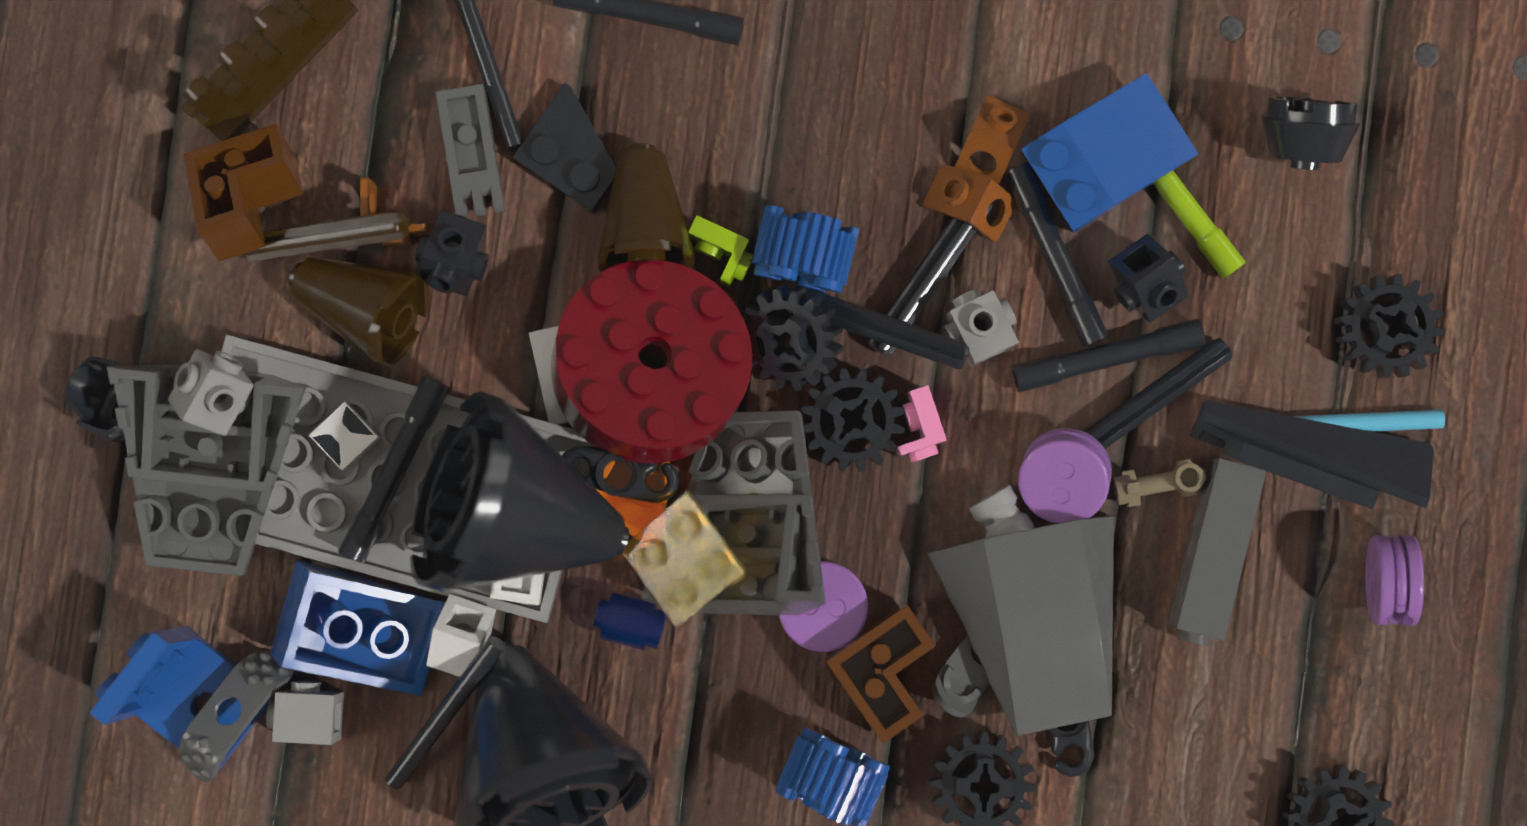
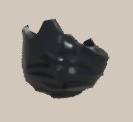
M92 356L86 358L85 361H82L76 367L73 375L70 376L66 388V404L79 416L80 420H77L76 423L94 434L99 440L105 443L125 441L123 429L118 427L115 408H118L114 384L110 385L107 367L126 366V364L101 357Z

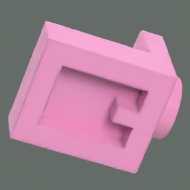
M928 385L909 391L906 394L909 403L902 405L910 432L918 430L921 437L919 440L898 446L896 449L897 457L908 454L911 463L939 454L936 444L947 441Z

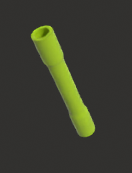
M1174 171L1153 183L1194 237L1198 248L1222 279L1246 263L1224 232L1214 225Z

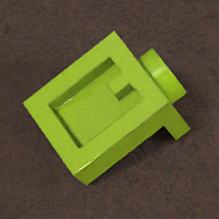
M696 215L688 232L690 240L697 242L694 250L717 261H720L722 255L730 258L721 276V285L730 288L734 278L743 281L754 256L747 252L749 239Z

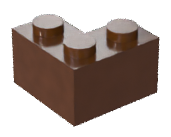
M277 124L183 153L197 230L218 261L266 247L258 209L304 194L296 157Z
M902 603L859 633L849 644L830 653L825 657V660L882 743H885L923 716L895 674L934 648L935 644L908 605Z

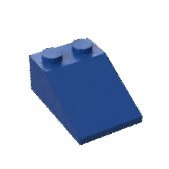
M1147 73L1062 122L1021 149L1073 232L1082 229L1198 155L1197 150Z
M297 561L270 654L283 668L421 696L430 668L426 664L433 628L446 601L345 571Z

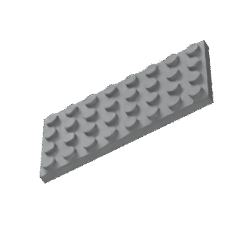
M226 335L221 352L238 359L243 364V372L271 374L306 387L255 544L445 596L453 594L496 610L548 623L563 570L545 573L540 605L490 598L492 583L440 592L418 585L413 578L410 557L412 554L423 557L424 538L411 535L421 487L433 453L447 424L460 428L470 414L460 410V405L465 399L450 395L446 396L432 426L426 431L383 519L382 529L365 563H359L340 554L338 549L355 514L362 508L405 420V413L418 387ZM344 402L349 403L381 437L346 471H342L309 436ZM521 415L561 455L564 451L576 446L596 448L581 437L575 429ZM577 458L572 461L571 465L583 477L588 474L589 464L586 460Z

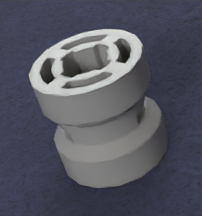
M1011 484L969 507L974 519L978 522H984L986 525L987 533L985 538L1029 530L1035 527L1029 515L1021 512L1015 504L1018 496Z

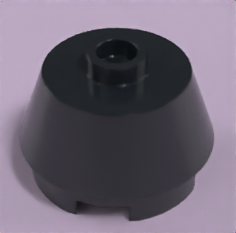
M1269 97L1267 115H1262L1261 117L1270 156L1291 160V168L1319 170L1320 163L1342 162L1360 126V123L1355 122L1357 103L1337 100L1333 104L1332 101L1315 100L1308 97Z

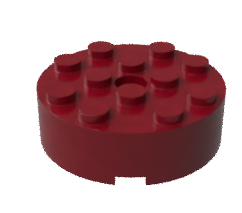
M637 260L622 263L604 270L586 282L576 292L563 313L551 355L553 391L562 413L576 432L596 448L599 446L613 454L625 457L624 460L646 464L671 462L685 458L713 441L725 428L739 406L749 384L752 370V347L749 332L739 309L732 299L714 281L702 273L678 263L662 260ZM642 355L654 358L658 363L662 364V367L660 369H651L643 365L639 359Z

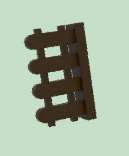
M284 0L277 8L274 5L265 7L253 21V27L256 30L243 43L236 40L222 51L218 58L221 66L208 79L205 76H201L187 87L183 95L187 101L180 108L191 118L195 117L199 123L208 128L220 141L239 136L359 10L350 0Z

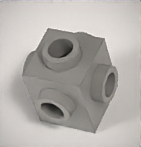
M976 288L952 300L955 309L950 310L945 316L949 324L943 326V330L947 337L964 342L969 347L967 362L970 367L1000 354L1019 343L1011 327L1017 323L1016 317L1005 297L998 300L994 290L981 295L979 289ZM974 319H980L984 322L985 331H980L975 327Z
M195 349L189 362L184 363L179 368L174 381V389L168 401L182 421L226 436L237 415L247 408L254 385L243 372V364L235 357L221 351H216L213 356Z

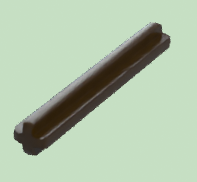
M396 210L263 231L266 247L241 254V256H244L246 261L253 262L405 239L409 235L410 219L404 215L403 211Z

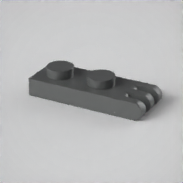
M478 84L437 91L436 98L456 216L468 218V208L465 199L473 198L476 216L486 215L484 196L492 195V206L495 213L505 212L484 85Z

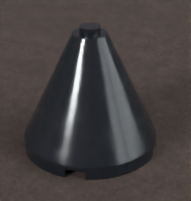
M478 391L470 395L460 405L461 411L470 414L460 428L447 424L429 463L416 506L411 535L424 538L423 557L412 554L410 565L413 578L418 585L446 592L609 562L616 554L620 555L623 553L629 539V529L625 526L624 517L505 399Z
M503 642L506 647L475 689L454 826H608L604 814L621 803L625 812L630 813L644 800L652 786V777L643 755L526 648L520 645H513L512 642Z

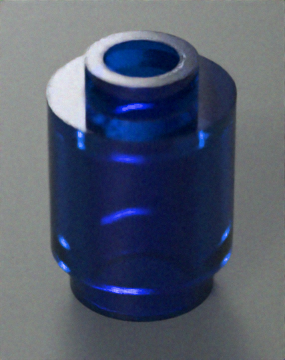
M612 592L609 601L600 599L593 627L601 629L600 639L643 651H645L646 646L658 649L668 612L656 609V603Z

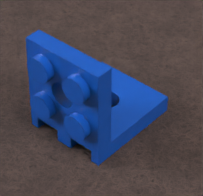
M188 626L152 632L151 635L146 632L128 650L126 656L131 660L119 675L116 672L112 673L98 688L95 697L99 701L90 711V714L104 725L138 716L180 749L181 738L185 730L198 714L196 710L198 696L203 692L214 694L237 664ZM275 694L267 700L227 752L226 758L221 762L219 771L266 712L269 701L275 700ZM229 698L221 703L217 718L222 725H230L239 718L241 714L240 701L237 698Z

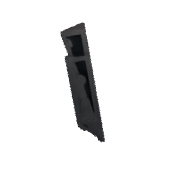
M1206 400L1202 404L1190 432L1191 437L1223 448L1224 454L1237 461L1372 510L1380 495V491L1423 508L1427 507L1430 500L1434 449L1431 444L1211 400Z

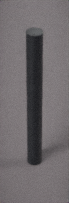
M455 0L506 149L508 151L518 149L524 140L475 0Z
M490 636L388 773L385 780L390 787L399 790L404 786L506 648L499 638Z

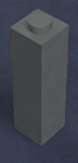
M1222 458L1208 460L1206 468L1207 480L1204 481L1201 488L1167 624L1169 627L1181 630L1180 640L1208 646L1210 637L1225 641L1266 475L1265 470Z

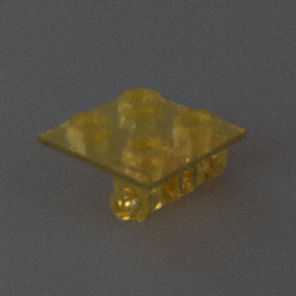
M689 491L628 541L623 551L626 559L676 628L681 626L728 586L731 588L746 577L744 573L747 571L742 561H739L726 543V539L720 535L718 528L712 524L702 510L700 503L694 499Z

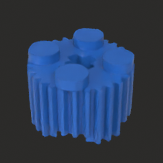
M765 206L752 264L755 265L753 275L781 281V279L796 281L797 277H799V286H806V288L818 292H826L827 290L841 293L842 287L847 284L859 228L854 226L841 227V220L818 213H793V216L783 214V207Z
M804 727L801 735L797 736L778 780L775 792L793 802L796 798L801 799L802 804L818 811V814L845 826H850L851 823L854 826H866L887 780L890 766L846 744L842 746L831 741L830 738Z

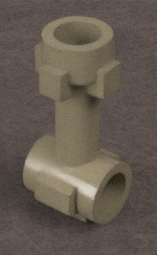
M1190 459L1176 461L1175 467L1169 472L1137 478L1134 470L1120 472L1121 476L1112 477V489L1117 505L1127 504V507L1141 505L1140 496L1172 490L1180 492L1182 497L1197 495V490L1202 487L1207 477L1205 469H1201L1198 465L1193 464Z

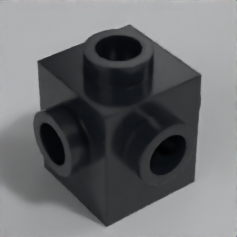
M440 211L431 234H423L416 249L415 261L421 263V278H424L428 285L438 292H453L467 297L473 281H481L487 269L489 254L486 253L487 225Z
M1149 234L1144 235L1108 260L1118 283V286L1114 289L1117 299L1128 312L1131 313L1137 310L1149 323L1189 296L1182 278L1186 275L1183 263L1175 253L1170 250L1167 251Z

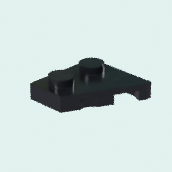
M566 83L560 88L513 156L517 163L592 214L613 185L616 167L571 86Z

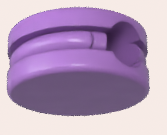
M1072 428L1050 430L1037 437L1030 444L1024 455L1018 476L1021 496L1029 509L1046 521L1059 524L1088 519L1102 507L1107 498L1112 475L1111 462L1105 448L1088 433Z
M1387 535L1372 536L1368 543L1365 568L1366 599L1370 619L1374 625H1388V622H1390L1391 624L1400 623L1402 626H1414L1418 623L1421 616L1424 595L1423 561L1419 542L1413 535H1400L1399 537H1388Z
M820 561L826 604L800 615H779L785 632L798 645L812 651L829 652L843 648L859 635L867 619L868 600L862 583L854 573L837 563Z

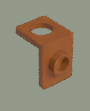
M986 96L955 167L991 178L999 185L1028 121L1029 113L992 96ZM976 151L988 152L995 158L997 166L992 170H981L972 163L971 154Z
M945 164L941 166L923 205L929 210L967 222L986 238L997 242L1016 206V202L1008 192L991 178ZM998 199L1000 203L999 214L996 220L988 225L986 219L987 210L990 204Z
M361 177L360 216L376 214V184L369 177ZM411 224L408 227L409 235L405 239L382 242V245L409 246L411 245V238H421L423 234L430 235L432 229L427 224Z

